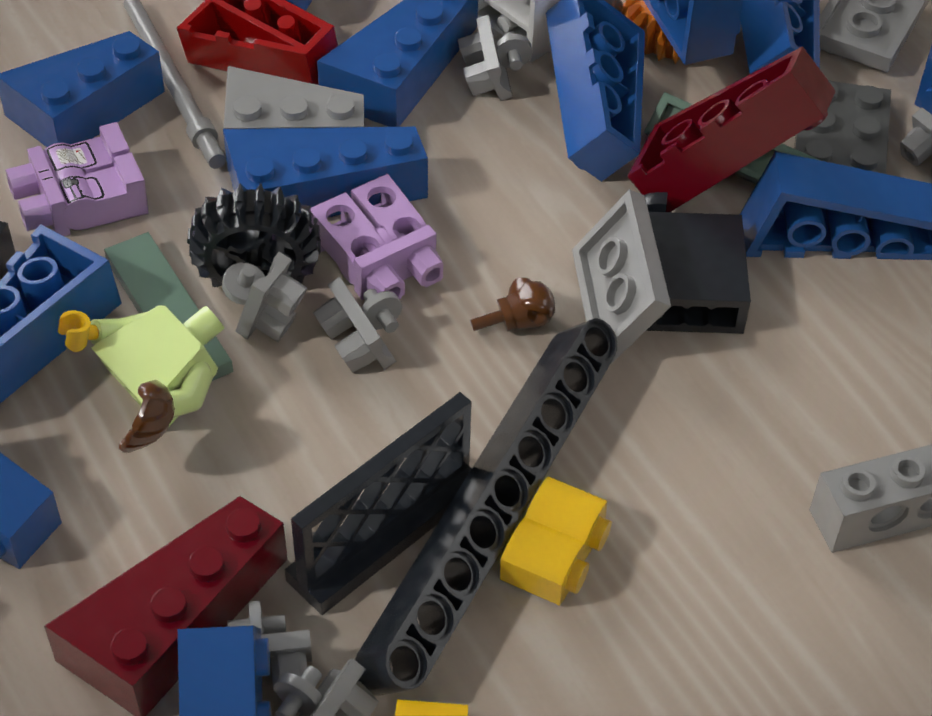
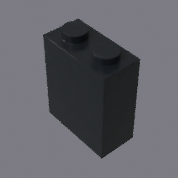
M649 212L671 307L646 331L744 334L751 298L742 215Z

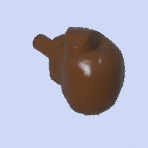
M524 277L517 278L509 287L508 295L497 299L499 311L471 319L470 322L473 331L502 322L507 332L515 329L539 328L549 323L555 313L554 297L551 290L541 281H531L529 278Z

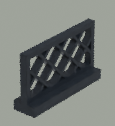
M461 392L457 393L291 518L295 561L285 568L286 582L321 615H324L433 529L442 518L472 469L469 466L472 401ZM321 522L316 532H312V528Z

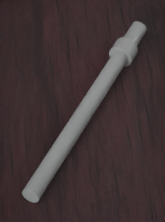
M124 0L123 5L141 39L159 51L163 80L187 123L186 133L193 146L202 151L211 168L218 169L222 167L226 162V157L217 143L218 133L211 120L203 117L141 1Z

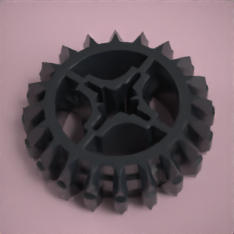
M240 183L236 192H230L227 189L221 188L217 198L205 197L202 207L195 208L191 228L188 229L187 243L190 244L189 256L191 257V264L197 266L199 277L211 279L212 287L222 286V279L226 270L237 263L252 264L267 276L273 259L278 252L292 260L287 275L303 284L304 277L313 274L314 267L318 261V255L321 253L320 226L318 225L317 218H314L311 212V207L309 205H301L298 195L284 197L281 187L271 192L264 190L261 183L256 189H246Z

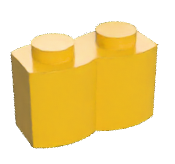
M548 476L535 494L525 517L515 529L500 559V580L559 606L569 591L577 594L589 570V563L585 562V559L592 549L600 551L608 538L612 526V521L606 519L608 501Z

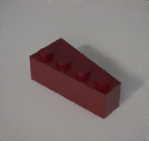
M802 46L657 123L627 177L642 195L654 192H668L666 212H672L801 131H808L817 127L828 116L827 110L836 90Z
M237 497L44 625L55 661L134 716H147L179 680L177 629L227 627V621L233 620L287 561L284 523L243 497Z

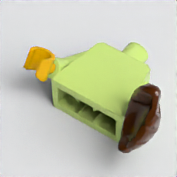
M160 305L148 312L122 318L94 319L92 321L81 311H67L60 316L58 333L66 335L65 345L73 352L82 351L87 346L88 340H90L94 344L91 349L115 379L141 406L140 413L132 424V429L129 430L125 438L119 443L120 451L131 453L156 442L178 416L197 411L202 407L212 379L218 370L217 365L204 345L225 328L207 306L202 307L182 324L166 306Z

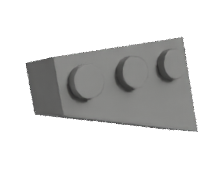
M228 66L224 129L365 127L363 94Z

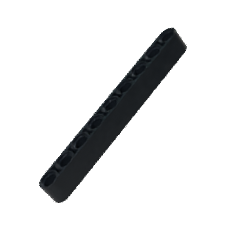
M598 318L591 319L564 330L553 337L356 655L355 661L366 669L358 681L373 695L381 696L412 690L419 687L426 680L616 355L617 338L615 332L604 320ZM390 661L393 667V673L390 668Z

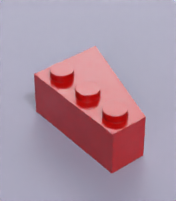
M205 0L176 27L188 63L227 71L228 66L316 85H319L317 61L338 47L333 25L286 0Z

